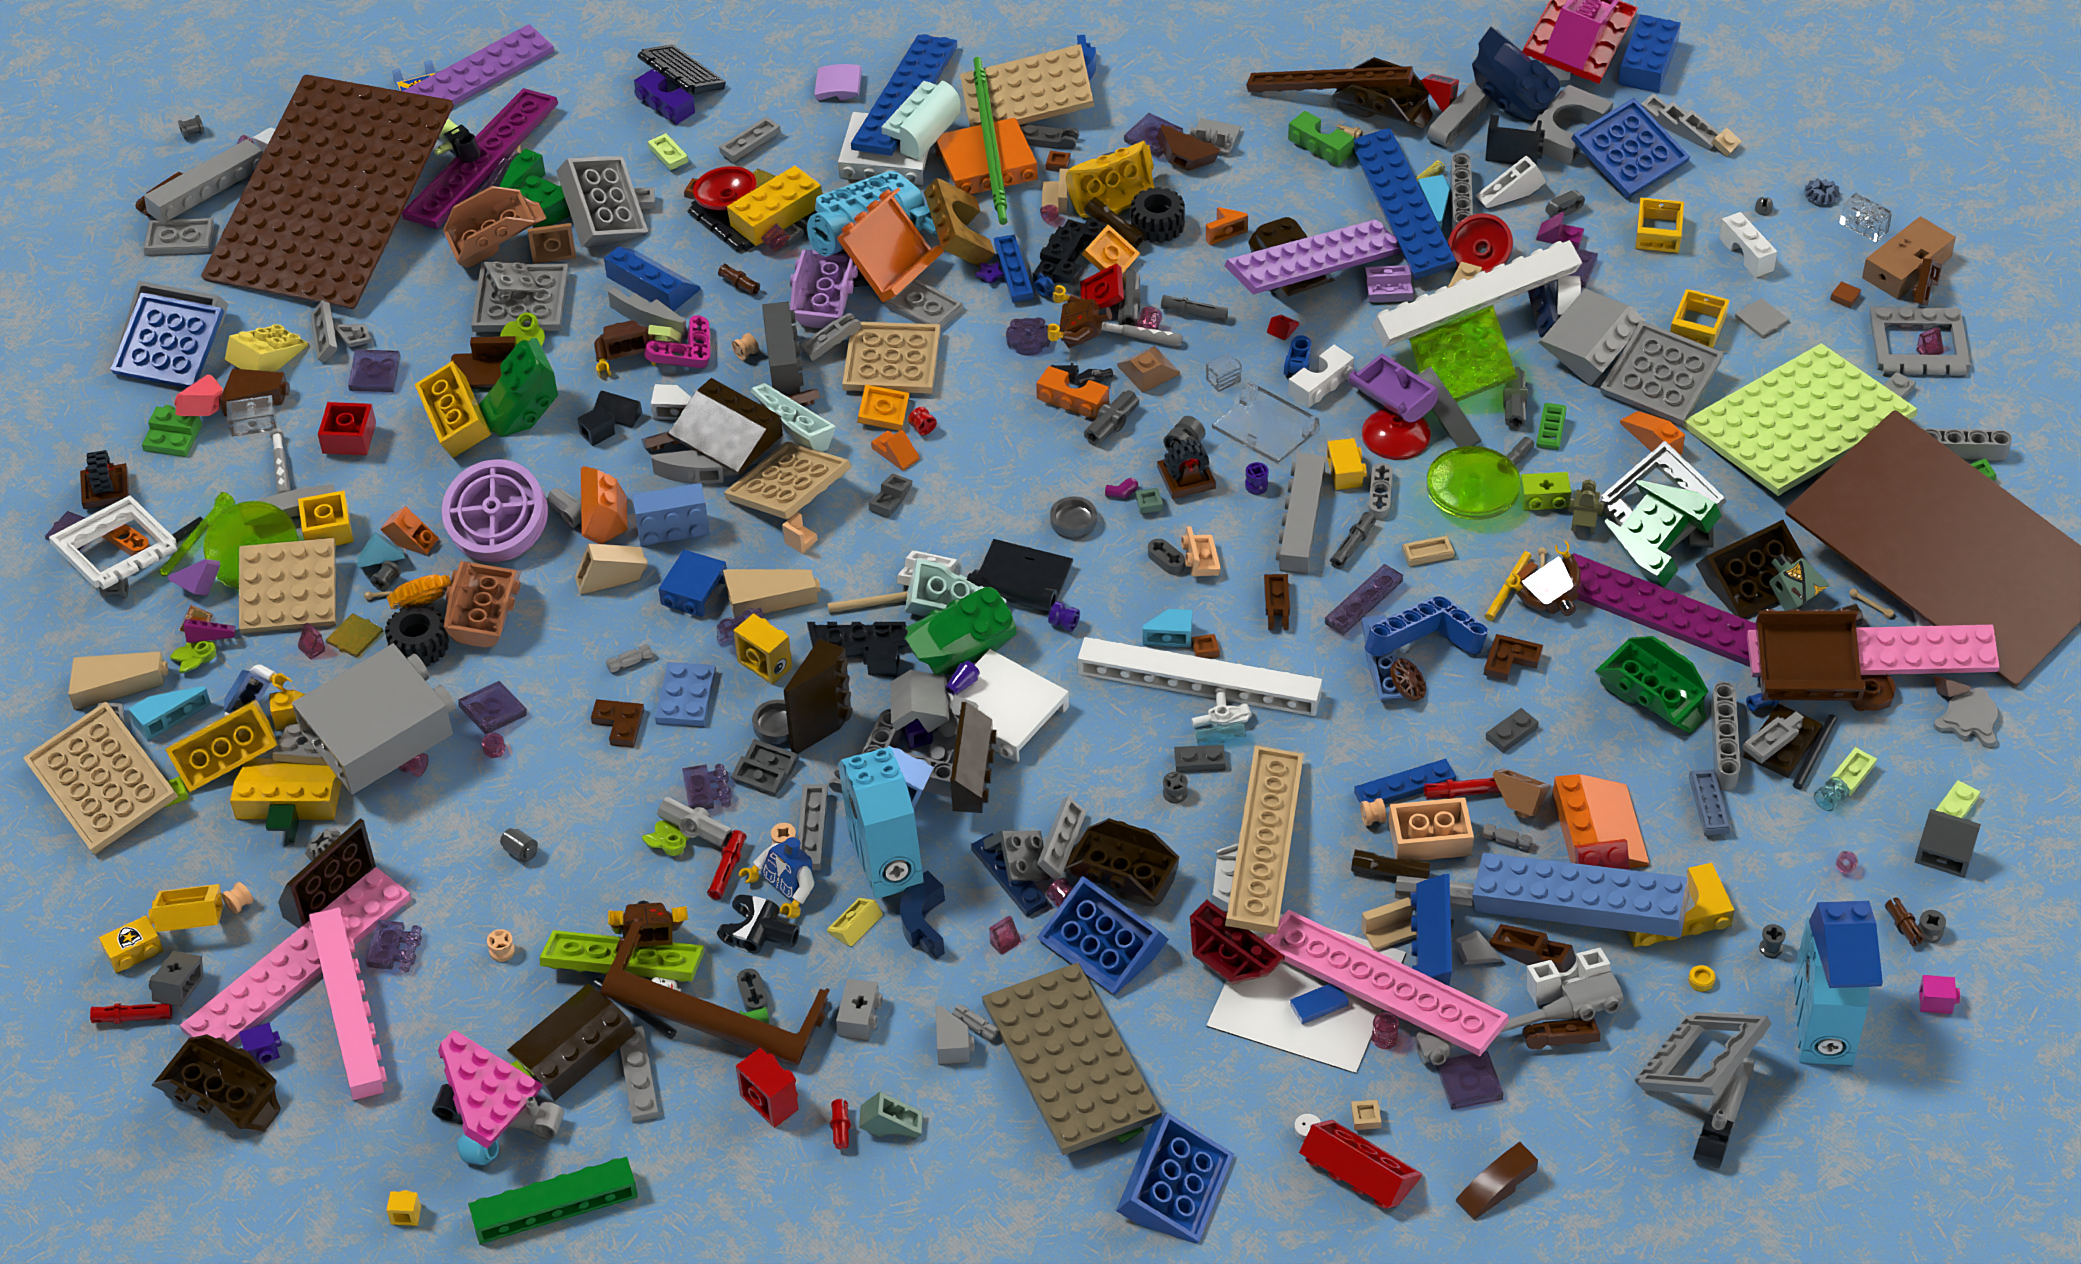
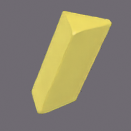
M858 898L827 928V932L844 944L853 946L882 917L883 912L876 900Z

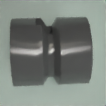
M1184 416L1164 437V446L1167 450L1169 447L1173 449L1174 443L1179 445L1181 444L1180 440L1187 442V439H1192V441L1196 439L1198 442H1201L1206 435L1205 428L1196 418Z

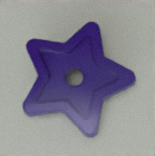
M981 263V270L975 274V277H980L985 283H994L998 280V277L1004 276L1003 272L999 270V263L991 265Z

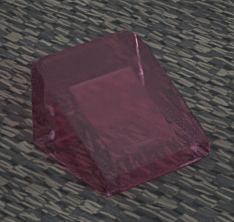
M1939 327L1919 335L1916 351L1920 355L1943 354L1944 348Z
M305 623L298 642V648L309 659H313L325 652L322 635L310 623Z
M1007 916L989 928L990 944L1001 955L1021 943L1019 933L1011 916Z

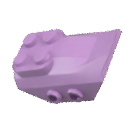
M802 250L800 259L797 258L795 262L796 272L790 278V287H792L790 310H794L795 320L799 324L807 327L824 328L843 316L848 295L853 292V278H857L858 268L848 254L836 253L830 256H822L815 250Z

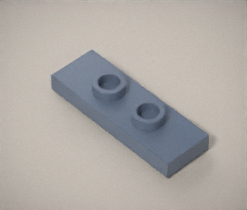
M1715 769L1690 771L1689 779L1704 836L1729 834L1730 824Z

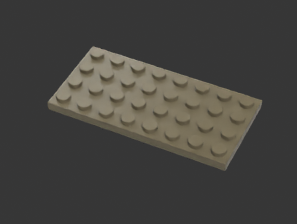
M1079 963L982 996L985 1009L994 1026L998 1028L999 1035L1062 1155L1151 1124L1162 1116L1161 1110Z

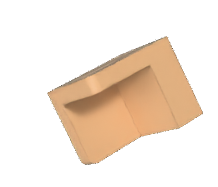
M796 512L794 516L782 525L785 544L802 554L818 540L816 533L803 526L802 514Z

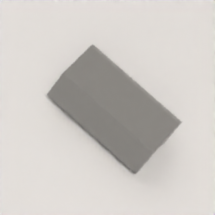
M909 670L890 682L891 724L896 731L917 718L928 733L949 721L948 692L945 689L947 679L944 675Z

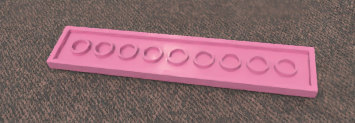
M1993 625L1856 628L1861 675L1998 672L2000 668ZM1748 630L1747 643L1751 677H1760L1756 630Z
M375 867L322 911L340 907L342 917L347 916L350 931L346 932L347 938L352 937L355 946L410 901L411 896L408 891ZM310 920L180 1025L182 1032L189 1038L205 1034L214 1038L220 1037L232 1046L240 1040L239 1032L256 1027L322 973Z
M1289 909L1279 919L1277 935L1267 933L1262 938L1285 955L1283 961L1478 1056L1482 1055L1509 1022L1508 1014Z

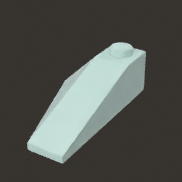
M765 383L751 389V393L764 407L781 416L782 427L798 445L821 452L828 450L836 428L835 425Z
M917 558L908 588L905 612L926 617L931 611L935 609L940 611L946 608L953 600H960L984 587H978L967 581V578L960 574L958 576L947 570V567L941 563Z

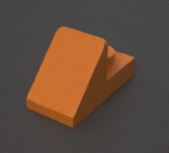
M1217 207L1216 221L1206 224L1207 243L1212 245L1248 232V214Z
M887 430L871 442L873 450L902 471L919 460L918 453L903 430L896 434Z

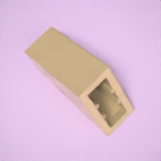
M588 543L575 575L579 593L586 594L639 581L643 571L647 569L648 561L644 557L642 547Z

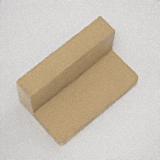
M1060 169L1059 181L1043 182L1042 213L1067 214L1068 188L1065 176L1068 169Z
M1409 897L1362 913L1361 931L1374 951L1416 937V932H1411L1413 908L1410 906Z

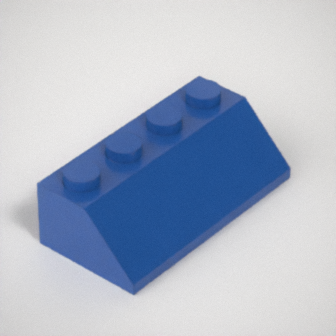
M618 246L604 257L607 278L651 303L657 299L672 311H675L700 290L699 285L636 250Z
M1442 874L1418 882L1415 892H1411L1410 906L1415 908V916H1411V932H1416V941L1411 942V956H1416V965H1412V969L1449 986L1452 974L1450 874Z

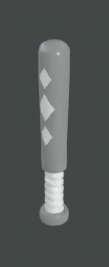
M1102 323L1103 331L1121 333L1122 336L1180 347L1183 342V336L1179 333L1125 324Z
M274 428L270 431V438L273 440L274 445L273 457L277 494L291 491L285 450L282 444L284 433L280 428Z

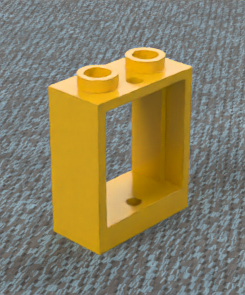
M1640 197L1635 249L1679 253L1684 202ZM1644 218L1676 221L1675 230L1643 227Z
M1686 289L1671 323L1670 332L1714 348L1727 317L1729 300ZM1687 310L1717 317L1714 328L1683 320Z
M220 884L158 891L155 900H152V909H149L148 912L150 924H154L155 932L218 925L224 909Z

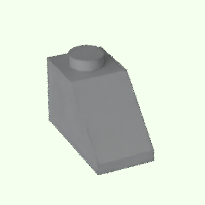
M941 1005L935 1006L938 1064L970 1063V1052H975L974 1036H969L968 1025Z

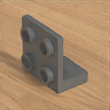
M1000 831L983 840L985 850H996L997 853H1003L1009 881H1046L1050 879V875L1037 865L1044 847L1041 831Z

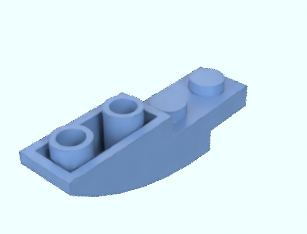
M1386 615L1362 617L1361 625L1365 643L1371 626L1386 619ZM1365 650L1372 682L1379 700L1403 698L1396 689L1390 673L1392 663L1397 660L1396 654L1391 651L1382 656H1374Z

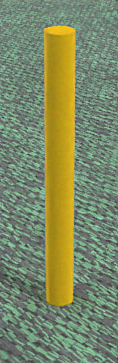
M1524 551L1508 576L1507 580L1511 585H1515L1516 578L1512 573L1517 574L1528 564L1532 557L1530 552ZM1505 583L1485 614V618L1488 621H1493L1512 590Z

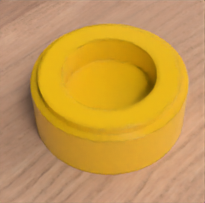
M1698 965L1690 970L1688 983L1694 990L1706 992L1713 988L1716 976L1711 968Z

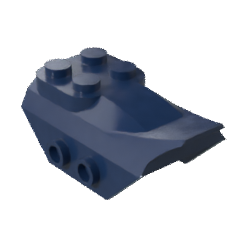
M1490 26L1478 43V56L1472 63L1476 85L1504 112L1532 121L1549 105L1559 91V80L1540 61L1531 60L1498 29L1496 30Z

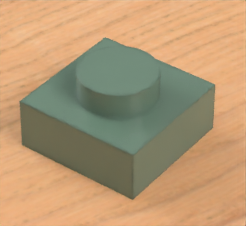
M1158 488L1135 491L1140 514L1163 511V503Z

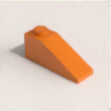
M1636 411L1620 420V424L1651 452L1666 441L1678 454L1682 455L1685 434L1672 422L1641 411Z

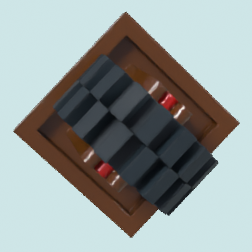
M1187 439V442L1180 440L1181 444L1179 445L1174 443V448L1169 447L1168 453H1165V459L1157 461V468L1172 499L1216 489V481L1208 466V455L1202 443L1196 439L1194 441Z
M107 450L87 453L86 460L88 466L85 467V470L80 471L83 509L112 505L128 497L130 492L127 464L114 465V463H110Z

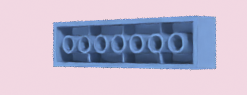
M1491 853L1482 854L1472 894L1475 911L1480 913L1680 938L1690 895L1688 877Z

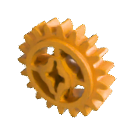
M438 574L420 577L404 583L387 596L390 609L395 610L404 607L406 609L410 605H415L416 607L420 604L426 605L434 602L446 594L448 586H452L449 575L440 576Z

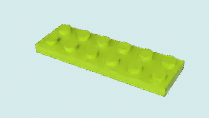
M553 930L539 957L540 966L552 969L564 968L574 969L579 972L593 971L607 974L617 955L616 947L621 937ZM673 942V945L636 947L625 971L652 979L658 977L679 982H692L704 955V945Z

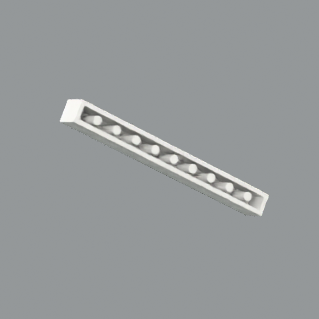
M1570 240L1564 243L1558 241L1552 244L1549 249L1544 251L1543 249H1538L1526 258L1520 256L1514 259L1511 264L1506 266L1505 264H1500L1488 273L1482 271L1468 281L1466 279L1459 280L1450 288H1447V286L1439 288L1435 291V294L1429 296L1427 294L1421 295L1414 302H1403L1391 311L1388 309L1383 310L1376 315L1377 318L1372 326L1383 347L1386 348L1577 271L1582 261Z
M1084 637L1078 655V674L1214 699H1216L1218 692L1226 693V701L1246 703L1248 705L1315 717L1322 692V679L1312 676L1291 674Z

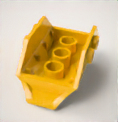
M1144 140L1127 148H1119L1110 155H1102L1097 159H1090L1075 165L1067 171L1065 177L1070 201L1081 218L1089 217L1085 214L1084 208L1094 197L1098 198L1118 215L1122 210L1131 208V201L1134 200V196L1139 194L1140 191H1146L1147 188H1155L1152 177L1154 165L1149 145H1146Z

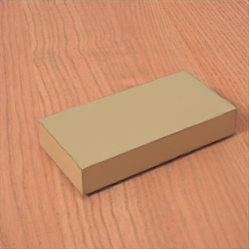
M1448 536L1402 544V552L1409 567L1454 558V550Z

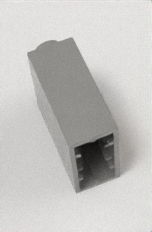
M394 643L292 702L300 732L351 795L453 735L448 714L456 710V705L451 695L443 685L432 689L426 682L430 679V676L422 660L416 654L406 658Z

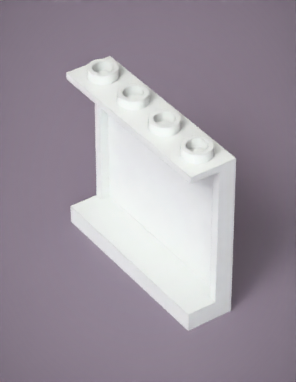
M853 112L838 160L839 178L865 180L887 171H895L903 175L914 185L923 186V171L929 150L920 160L901 154L900 143L892 156L851 150V142L869 114Z
M989 649L975 664L980 671L978 680L961 691L957 696L977 703L979 706L978 710L992 719L993 729L997 730V743L992 744L991 749H995L1004 758L1018 763L1020 761L1019 750L1056 710L1064 713L1069 708V691ZM948 693V708H949V706H950V704H951V702H952V700H953V698H954V696H952V695L949 694V693Z

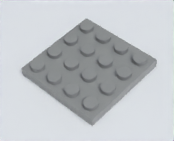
M524 264L539 292L512 291L508 301L498 298L497 292L494 291L491 281L486 276L487 269L485 265H481L471 324L472 332H501L508 322L516 321L518 316L525 312L536 316L538 326L543 331H561L569 273L568 264ZM530 321L524 323V327L531 325Z
M1641 321L1600 387V393L1683 426L1685 419L1691 414L1722 362L1724 353Z

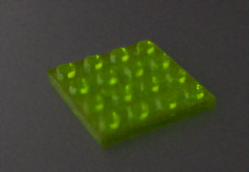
M1493 305L1409 338L1419 373L1431 366L1456 402L1518 378Z

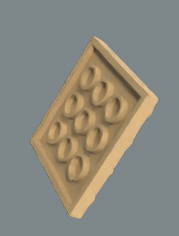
M861 322L862 328H860L859 332L857 331L856 334L850 335L842 382L843 391H864L866 384L907 393H933L941 332L940 324Z
M787 441L724 491L726 500L788 520L802 507L809 504L819 493L825 491L835 480L841 478L851 468V465L847 459Z
M334 538L239 546V631L241 634L336 625V553Z

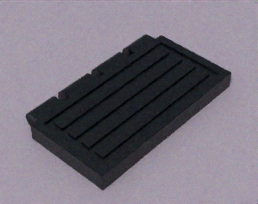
M674 45L645 48L638 53V59L687 93L697 94L725 88V80Z
M696 200L691 202L692 206L689 207L687 212L720 239L727 242L737 252L743 249L747 251L755 246L731 227L728 210H711L701 206Z

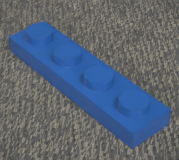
M1015 234L994 238V246L1012 303L1034 299L1032 286Z
M1445 758L1354 786V793L1359 803L1362 801L1370 803L1374 802L1375 799L1382 798L1385 805L1424 793V784L1441 783L1449 779L1456 781V775Z

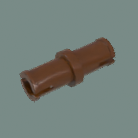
M726 263L720 266L718 276L731 282L732 286L741 288L752 296L758 293L760 283L748 278L743 271H737Z
M1893 898L1896 903L1895 905L1891 899L1888 900L1885 908L1895 920L1896 928L1904 933L1910 945L1917 946L1914 939L1921 944L1925 940V935L1916 925V919L1913 914L1907 912L1899 898Z

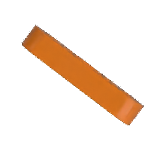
M127 524L101 536L130 556L150 547L148 539ZM120 535H129L126 539H118Z

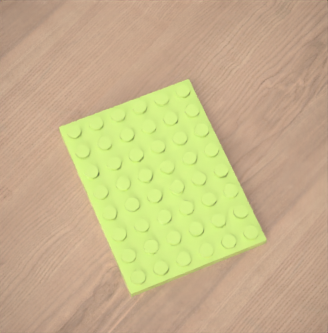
M1821 343L1685 419L1684 428L1779 496L1836 463L1892 411L1896 410L1910 420L1917 416V408Z

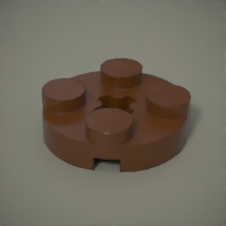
M1888 674L1885 676L1861 675V680H1865V692L1861 701H1849L1853 704V707L1858 711H1877L1889 708L1896 690L1891 676ZM1866 687H1870L1872 690L1875 691H1868L1866 690Z

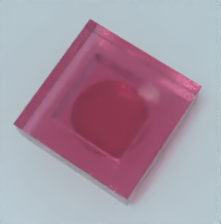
M776 223L761 239L776 252L786 243L790 236Z

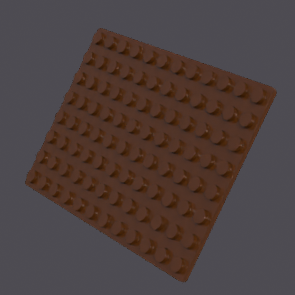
M304 75L201 274L203 280L317 303L323 300L332 306L355 309L454 107L453 101L319 76Z
M1896 410L1887 415L1786 508L1785 514L1932 626L1993 625L2000 667L1998 672L1995 673L2012 686H2018L2081 622V545Z

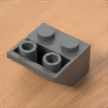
M1930 809L1914 863L1965 878L1981 824Z

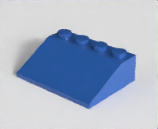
M1084 876L1081 877L1037 936V939L1071 964L1079 963L1086 975L1114 995L1148 966L1169 940L1158 929Z
M1165 1113L1152 1124L1116 1211L1140 1226L1197 1244L1201 1239L1234 1153L1171 1114Z

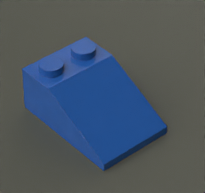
M1817 902L1809 919V924L1829 988L1882 986L1877 925L1870 902Z

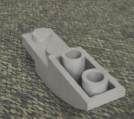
M694 450L651 455L654 474L674 481L701 484L724 483L723 476L737 475L705 456H698V453ZM746 469L740 474H746Z

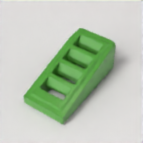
M1544 403L1536 447L1559 450L1567 407L1565 405ZM1543 436L1554 437L1556 439L1544 438Z

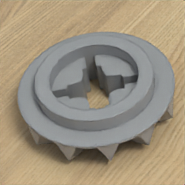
M335 827L331 829L326 828L321 833L318 832L317 836L311 838V842L306 845V856L309 860H314L342 834Z

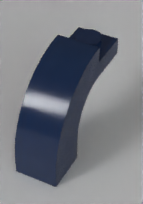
M927 870L923 873V883L906 888L900 903V915L903 933L909 945L914 948L920 944L926 953L930 952L938 959L945 954L943 938L925 921V917L933 908L945 901L943 884Z

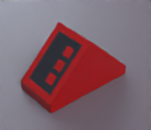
M1430 74L1421 80L1442 113L1457 98L1458 79Z

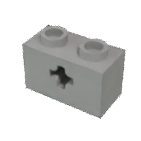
M847 978L836 1020L838 1036L869 1040L871 1030H876L877 1026L876 1009H881L883 994L879 993L878 982Z

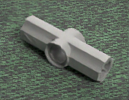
M668 796L663 799L658 808L657 815L678 826L686 837L695 838L698 836L722 849L727 846L733 831L732 828L712 819L704 808L696 807L692 809Z
M1397 876L1395 898L1405 899L1409 897L1410 899L1411 892L1416 890V884L1427 879ZM1450 881V904L1472 906L1474 884Z

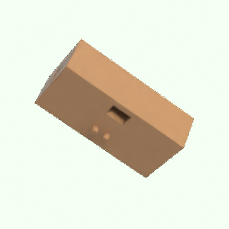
M1920 216L1866 258L1862 278L1898 300L1918 284L1919 276H1917L1919 264L1923 263V258L1932 259L1943 264L1952 257L1956 237Z

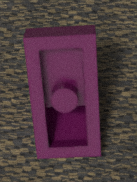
M1561 212L1541 223L1536 240L1551 244L1558 241L1564 243L1570 240L1574 248L1579 249L1584 235V228L1563 224L1564 212Z

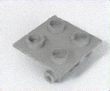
M1200 118L1198 125L1195 128H1191L1190 135L1220 148L1219 153L1229 154L1241 126Z
M484 262L487 269L486 276L491 281V285L494 291L497 292L500 300L508 301L512 291L539 292L538 287L523 263Z

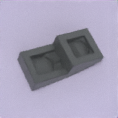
M892 473L881 484V492L869 502V510L890 517L906 497L913 481Z

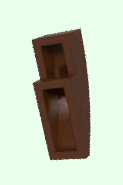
M1500 924L1489 942L1493 948L1527 966L1552 960L1559 973L1570 970L1576 961L1572 945L1548 940L1547 933Z
M1518 1142L1483 1170L1456 1198V1202L1475 1220L1514 1193L1516 1185L1537 1171L1538 1159L1521 1142Z

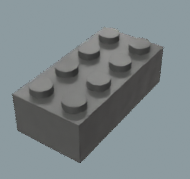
M789 301L762 304L772 388L785 396L800 393V386H804L802 372L798 373L799 370H802L801 356L796 357V355H800L799 341H794L798 339L797 326H792L793 323H796L795 312L790 310Z

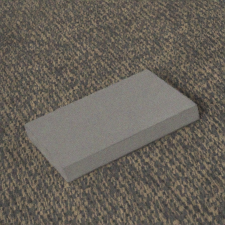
M214 219L169 220L163 224L158 220H151L148 224L144 254L210 253L215 226Z
M916 278L895 297L884 302L885 307L916 324H940L941 329L964 309L963 303Z

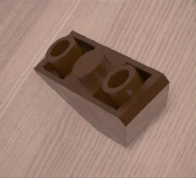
M1161 124L1156 136L1168 163L1187 171L1215 162L1220 152V148L1215 147L1213 144L1196 139L1193 135L1182 133L1172 126Z

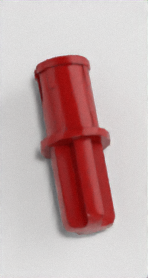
M836 1099L831 1103L832 1120L830 1121V1128L833 1130V1144L838 1150L846 1149L849 1146L848 1129L851 1127V1121L848 1119V1102L844 1100L842 1104L843 1099Z

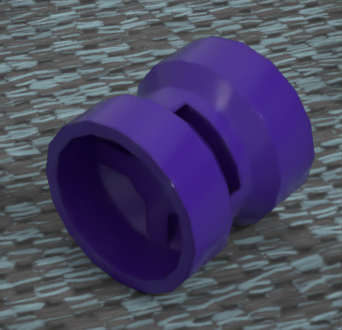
M1260 462L1249 464L1245 470L1246 490L1254 495L1265 493L1268 489V467Z
M1057 601L1050 610L1048 622L1054 626L1061 625L1065 630L1072 632L1079 622L1080 610L1074 607L1066 608L1064 603Z

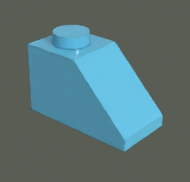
M1167 609L1144 624L1143 645L1191 647L1193 610Z

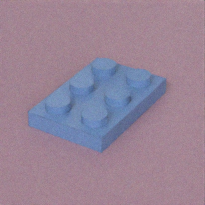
M668 662L655 715L656 724L704 727L716 674L715 665Z

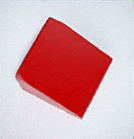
M1282 314L1270 319L1267 333L1286 340L1296 330L1299 323Z

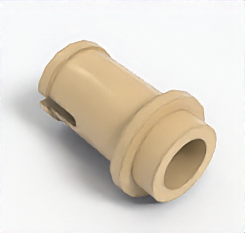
M1341 124L1337 125V128L1356 139L1363 136V130H1360L1359 127L1351 128Z

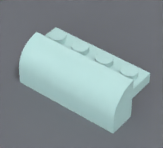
M943 80L938 85L923 81L884 123L882 134L900 140L901 154L920 160L961 114V102L958 93L950 84Z

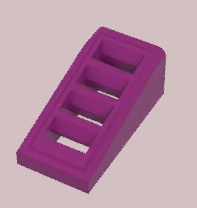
M185 619L184 621L185 637L188 643L235 637L236 627L233 625Z

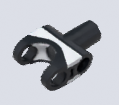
M737 895L732 902V907L746 919L741 923L722 924L717 931L719 939L727 945L756 954L760 952L766 940L794 947L799 937L800 927L777 920L780 908L773 901L756 896Z

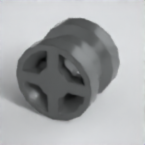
M1170 772L1164 776L1163 797L1166 801L1180 803L1187 798V777L1180 772Z
M1927 910L1921 914L1918 927L1925 935V942L1935 943L1941 940L1946 926V918L1936 910Z

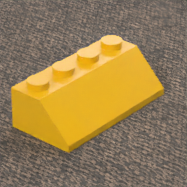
M254 700L171 744L165 751L190 793L274 748L278 744L267 717L258 701Z

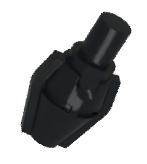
M1111 368L1105 370L1087 369L1073 380L1077 386H1085L1088 380L1100 383L1106 378L1113 377V370Z

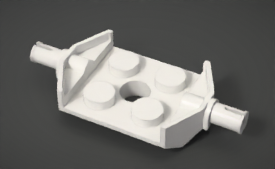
M1238 844L1217 850L1212 903L1222 911H1228Z

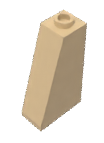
M723 570L725 588L734 620L749 617L753 613L761 615L817 603V593L821 592L819 579H814L812 570Z
M161 651L73 657L68 692L73 709H82L162 686L164 684V675H168V663L163 661Z

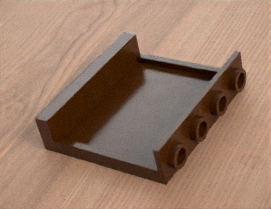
M1774 609L1759 611L1756 619V635L1762 700L1861 701L1865 692V680H1861L1856 631L1858 611H1850L1848 609H1840L1838 611H1825L1823 609H1815L1813 611H1800L1799 609L1776 611Z

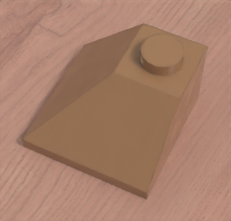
M571 223L527 229L533 264L576 258Z
M1155 346L1117 363V367L1142 393L1180 375V371Z
M1505 768L1495 770L1492 775L1507 807L1515 810V815L1527 819L1529 815H1537L1550 790V784Z

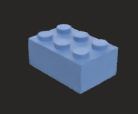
M701 483L632 494L640 546L710 535L706 503Z

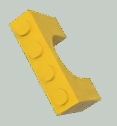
M1713 863L1689 867L1686 877H1688L1689 893L1695 906L1685 914L1681 937L1699 935L1706 931L1721 930L1732 926L1735 910ZM1627 931L1633 947L1649 946L1656 942L1671 941L1679 938Z

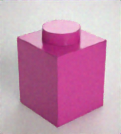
M1923 975L1919 987L1920 1012L1952 1014L1955 1004L1960 1002V988H1956L1955 977Z

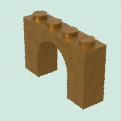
M936 178L927 186L924 195L942 249L980 267L981 263L986 264L995 255L991 240L965 226L980 212L976 197Z

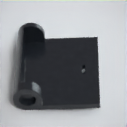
M993 539L980 570L975 569L972 573H969L966 580L978 587L983 586L984 588L992 587L996 589L1007 602L1050 612L1053 604L1057 602L1072 566L1073 558Z

